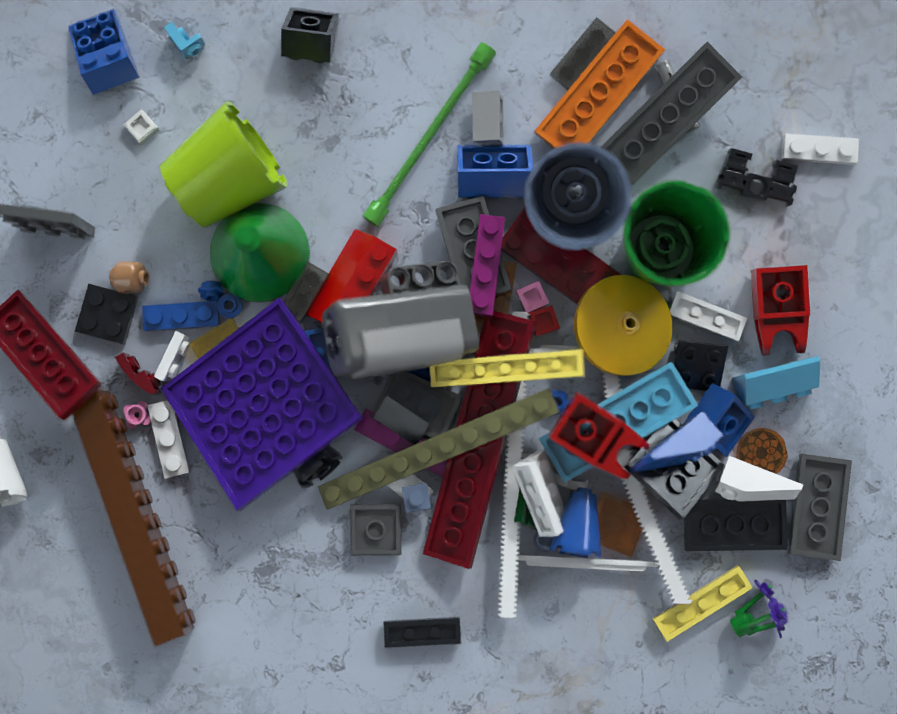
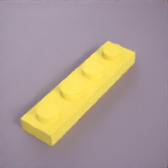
M736 565L690 594L688 598L692 600L690 604H674L652 619L664 639L668 642L753 587L740 566Z

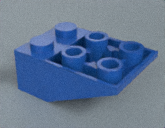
M114 9L101 12L96 16L68 26L80 74L93 95L139 78L134 58Z

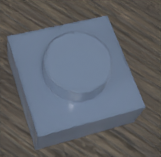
M427 483L402 487L406 513L431 508Z

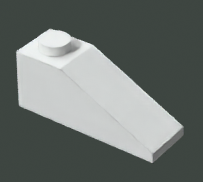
M729 456L715 492L721 494L726 499L737 501L796 499L803 485Z

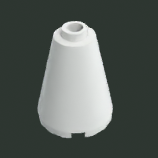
M0 436V504L2 507L25 501L27 491L7 440L1 439Z

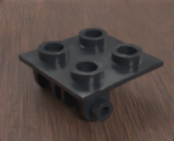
M678 340V343L674 344V353H676L674 366L688 389L707 391L712 383L719 387L721 386L728 345Z

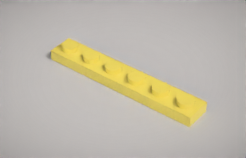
M583 350L459 359L430 367L432 388L585 376Z

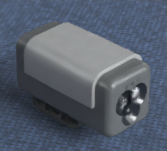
M450 261L392 268L381 278L382 295L338 300L322 314V325L330 368L334 375L340 377L349 375L351 379H359L430 368L431 366L459 360L476 352L479 347L469 289L467 285H460L458 270ZM439 270L446 273V280L440 277ZM415 273L421 274L423 283L416 280ZM391 275L398 278L399 286L392 283Z

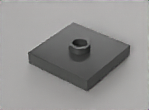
M401 504L350 505L351 556L402 555Z

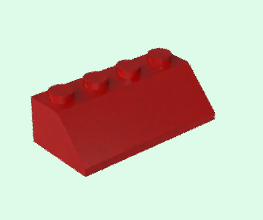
M354 229L305 315L322 324L323 312L336 301L374 296L381 284L382 276L388 272L398 254L397 249L375 236Z

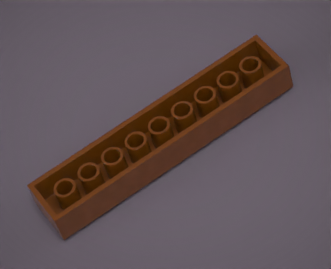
M97 390L72 416L155 647L186 635L195 628L193 624L196 623L192 609L187 608L185 588L182 584L179 585L176 577L178 575L177 565L174 561L170 560L168 555L170 546L166 537L161 535L159 529L161 527L160 518L157 513H153L151 493L148 489L144 488L142 482L144 479L143 470L140 465H136L133 456L136 455V451L132 442L127 440L125 434L127 432L126 423L123 418H119L117 398L114 394L111 395L109 391Z

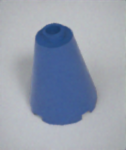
M577 487V491L571 492L560 519L564 532L553 537L550 551L554 552L556 548H560V554L588 558V555L595 554L594 559H601L597 495L592 494V489Z

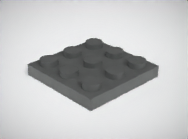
M0 204L2 222L12 224V227L20 228L22 232L35 234L36 230L44 231L46 235L57 237L64 233L69 234L71 238L85 240V236L94 237L95 227L74 213Z

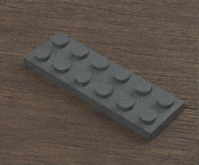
M707 41L601 148L607 150L618 159L628 175L629 182L633 185L742 76Z

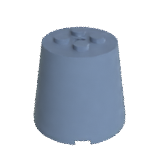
M588 143L565 144L546 153L533 167L525 188L526 210L534 228L549 242L562 248L574 250L598 246L613 237L624 224L632 199L629 178L622 164L607 150ZM580 185L582 194L571 197L570 187Z

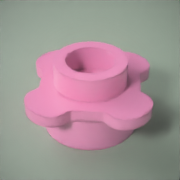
M140 401L135 405L127 404L123 408L127 420L126 425L129 428L134 429L137 425L150 424L151 420L147 412L148 404L145 401Z

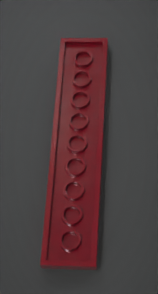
M493 311L492 317H485L475 358L529 354L537 322ZM521 381L467 385L456 427L515 403ZM507 435L447 460L423 550L424 555L466 569H472Z

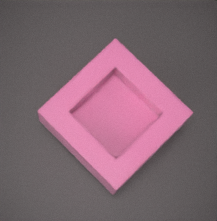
M539 281L516 291L521 305L527 313L549 304Z

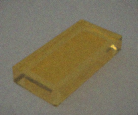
M231 318L191 341L190 346L199 359L239 329L235 320Z

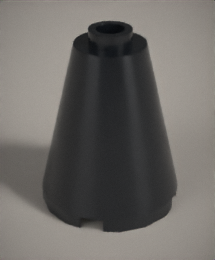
M328 445L293 471L300 487L304 489L314 485L312 480L319 478L321 481L340 465L341 462L338 459H343L342 455L331 445Z

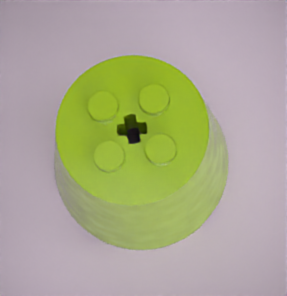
M229 101L222 104L159 166L166 188L178 201L183 212L205 228L288 187L286 177L283 174L279 176L277 170L281 167L266 143L247 118L242 121L238 117L239 109Z

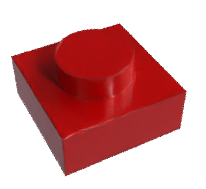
M553 305L528 313L530 314V320L537 322L534 331L536 337L560 329Z

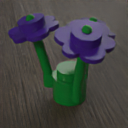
M755 579L754 582L761 591L742 608L734 611L736 617L730 619L731 625L738 637L746 634L750 636L756 632L777 628L779 637L782 638L781 631L785 630L784 625L788 623L786 608L773 598L772 595L775 592L772 590L771 585H768L765 581L761 584ZM763 596L770 600L767 603L770 613L756 619L750 612L746 614V611ZM769 619H772L774 621L768 624L757 626V624L767 621Z

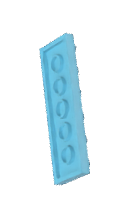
M672 362L598 404L620 418L642 438L698 406ZM590 423L581 424L579 432H589L591 430L589 427ZM549 433L539 438L564 483L593 467V465L550 439ZM629 445L623 446L619 451L628 447Z

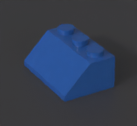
M457 145L458 197L468 199L481 196L490 198H524L527 180L534 167L531 145Z

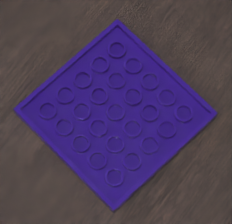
M280 297L161 387L162 392L237 511L243 510L364 419L286 303Z

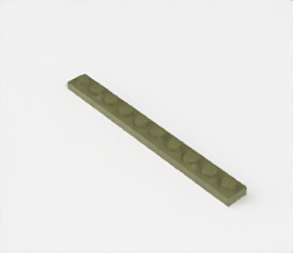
M548 388L317 487L326 510L553 416L560 413L551 389Z

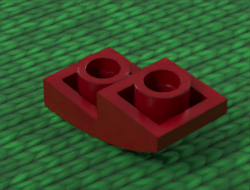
M123 352L115 357L124 373L137 386L151 395L157 396L161 394L158 388L161 386L159 379L154 377L155 373L151 374L147 370L139 372L138 370L141 367L134 355L130 356V354Z

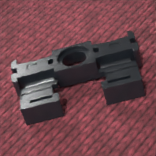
M734 148L729 149L726 166L721 168L716 183L717 189L725 186L740 190V195L766 201L767 198L786 202L785 207L793 204L794 198L792 197L796 193L797 186L794 184L790 187L789 185L794 183L798 165L775 160L773 165L777 167L776 173L769 178L748 172L749 168H746L747 161L752 159L753 153ZM753 180H759L763 185V189L759 194H755L750 190V183Z

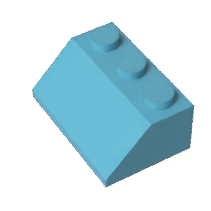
M816 356L733 377L737 397L745 406L748 405L750 410L763 407V401L772 399L774 404L788 400L787 395L796 393L797 397L812 394L811 389L819 387L820 358Z

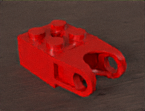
M808 266L770 267L751 270L753 317L761 354L763 356L770 355L773 338L776 333L782 330L791 335L796 352L804 354L807 347L810 316ZM778 286L780 290H784L785 295L781 296V299H779V297L776 295V290H778Z
M577 391L549 432L550 439L589 464L625 480H628L631 475L617 462L618 451L625 445H635L646 450L651 446L620 418ZM590 423L589 427L591 430L589 432H579L581 424Z

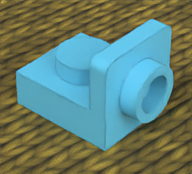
M173 22L164 27L168 36L185 59L189 56H196L202 51V47L205 46L199 33L189 38L182 27L177 29Z

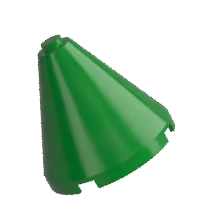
M255 203L224 218L219 223L211 239L210 261L216 278L230 293L250 302H271L291 293L302 277L305 276L310 261V245L303 227L291 213L272 204Z

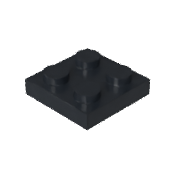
M88 283L75 332L125 345L139 297Z

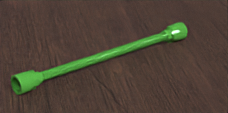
M482 42L478 45L469 59L472 62L469 65V70L465 73L466 75L460 80L459 85H457L450 98H448L441 111L437 114L438 116H436L429 129H427L422 139L416 145L417 147L413 149L408 160L402 165L401 170L395 176L396 178L392 180L383 196L379 197L377 201L373 200L362 215L372 225L380 226L389 212L387 209L390 204L389 200L393 198V195L399 189L398 187L404 182L403 179H406L407 174H409L416 161L423 154V151L429 145L428 143L432 141L437 130H439L444 120L453 110V107L457 104L456 102L462 97L472 79L481 69L485 71L495 57L496 52L489 45Z

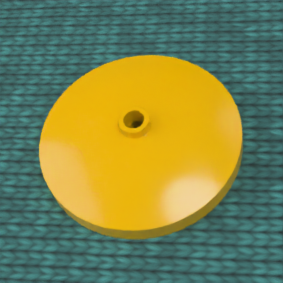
M616 275L595 283L583 294L574 315V334L580 350H583V355L596 368L611 375L632 376L649 370L663 358L672 337V318L666 301L651 284L634 276Z

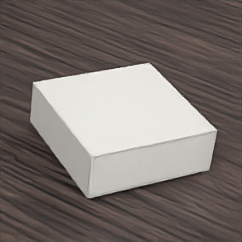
M142 109L123 124L140 145L159 130Z

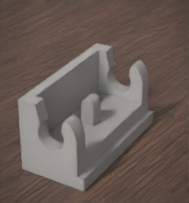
M500 91L472 92L473 142L479 143V145H504L503 97Z

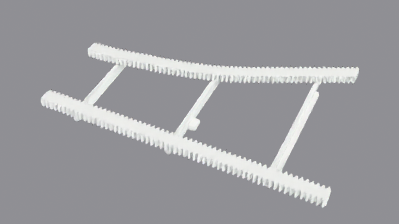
M515 311L511 313L513 316L528 319L527 317L530 316L527 312ZM541 345L539 349L530 348L529 354L579 350V347ZM603 371L600 372L604 374L601 378L605 379L601 382L605 384L602 388L606 389L602 392L606 394L603 398L608 399L622 390L618 388L622 385L618 383L621 380L617 378L618 376ZM521 381L516 402L524 399L523 397L526 396L523 393L527 390L523 388L527 385L523 383L525 381ZM524 429L507 434L509 438L506 441L509 443L505 444L508 447L505 451L508 453L504 455L508 458L504 459V461L508 463L504 464V466L508 468L504 469L507 473L503 475L507 477L503 480L507 483L503 485L506 487L503 490L506 494L502 495L506 498L502 500L506 503L502 505L506 509L502 510L505 513L502 515L505 518L502 522L505 524L501 526L505 529L501 531L504 533L501 536L504 540L500 541L504 544L500 546L504 549L500 553L504 555L500 556L503 559L500 563L503 565L499 567L502 569L499 572L502 574L499 579L503 581L499 582L502 586L498 587L502 591L498 592L501 597H498L501 600L498 605L501 607L497 609L501 612L497 613V615L503 618L517 616V614L513 613L517 611L514 608L517 604L514 602L518 600L515 598L518 594L514 592L518 590V588L514 587L518 585L515 582L518 578L515 576L519 574L516 572L519 569L516 567L519 564L516 560L526 561L528 566L645 571L646 567H657L658 570H661L659 574L663 575L661 579H665L663 584H667L665 588L669 589L667 593L671 594L669 598L673 599L671 603L690 604L692 602L691 599H688L690 595L686 594L688 590H684L686 585H682L684 581L680 580L682 576L678 575L680 571L676 570L678 566H673L676 562L672 561L674 558L670 556L672 552H668L670 547H665L668 543L663 542L666 539L662 537L664 533H659L662 528H657L660 524L655 523L658 520L654 518L656 514H651L654 509H649L652 506L647 504L650 500H645L648 496L643 495L646 490H642L644 486H640L641 483L632 475L628 480L622 478L620 480H624L622 484L626 486L623 489H628L625 494H630L627 498H631L629 503H633L631 508H635L633 511L637 513L635 517H639L637 522H641L639 527H643L641 530L645 532L643 536H647L645 541H649L647 546H651L649 550L653 551L651 555H654L653 560L657 561L517 555L520 554L516 551L520 549V547L516 546L520 543L517 541L520 538L517 534L521 533L517 529L521 527L517 525L519 523L514 522L520 486L512 466L522 462V459L531 454L521 453L524 451L521 449L524 446L521 442L525 441L521 438L525 436L521 433L525 431ZM631 446L622 449L617 454V462L623 469H625L624 466L633 456L630 455L632 450H628ZM548 456L551 467L555 468L550 457Z

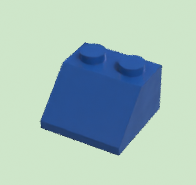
M712 383L709 389L704 392L698 406L689 413L685 422L703 411L723 435L715 442L718 445L715 450L727 457L755 416L735 394Z

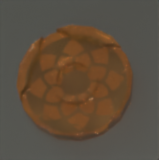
M768 428L753 429L746 432L739 440L736 448L737 459L778 474L785 466L788 458L786 443L776 431Z

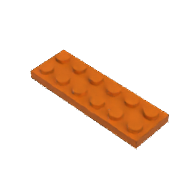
M627 19L535 129L534 134L553 149L570 143L589 144L660 58L665 49Z

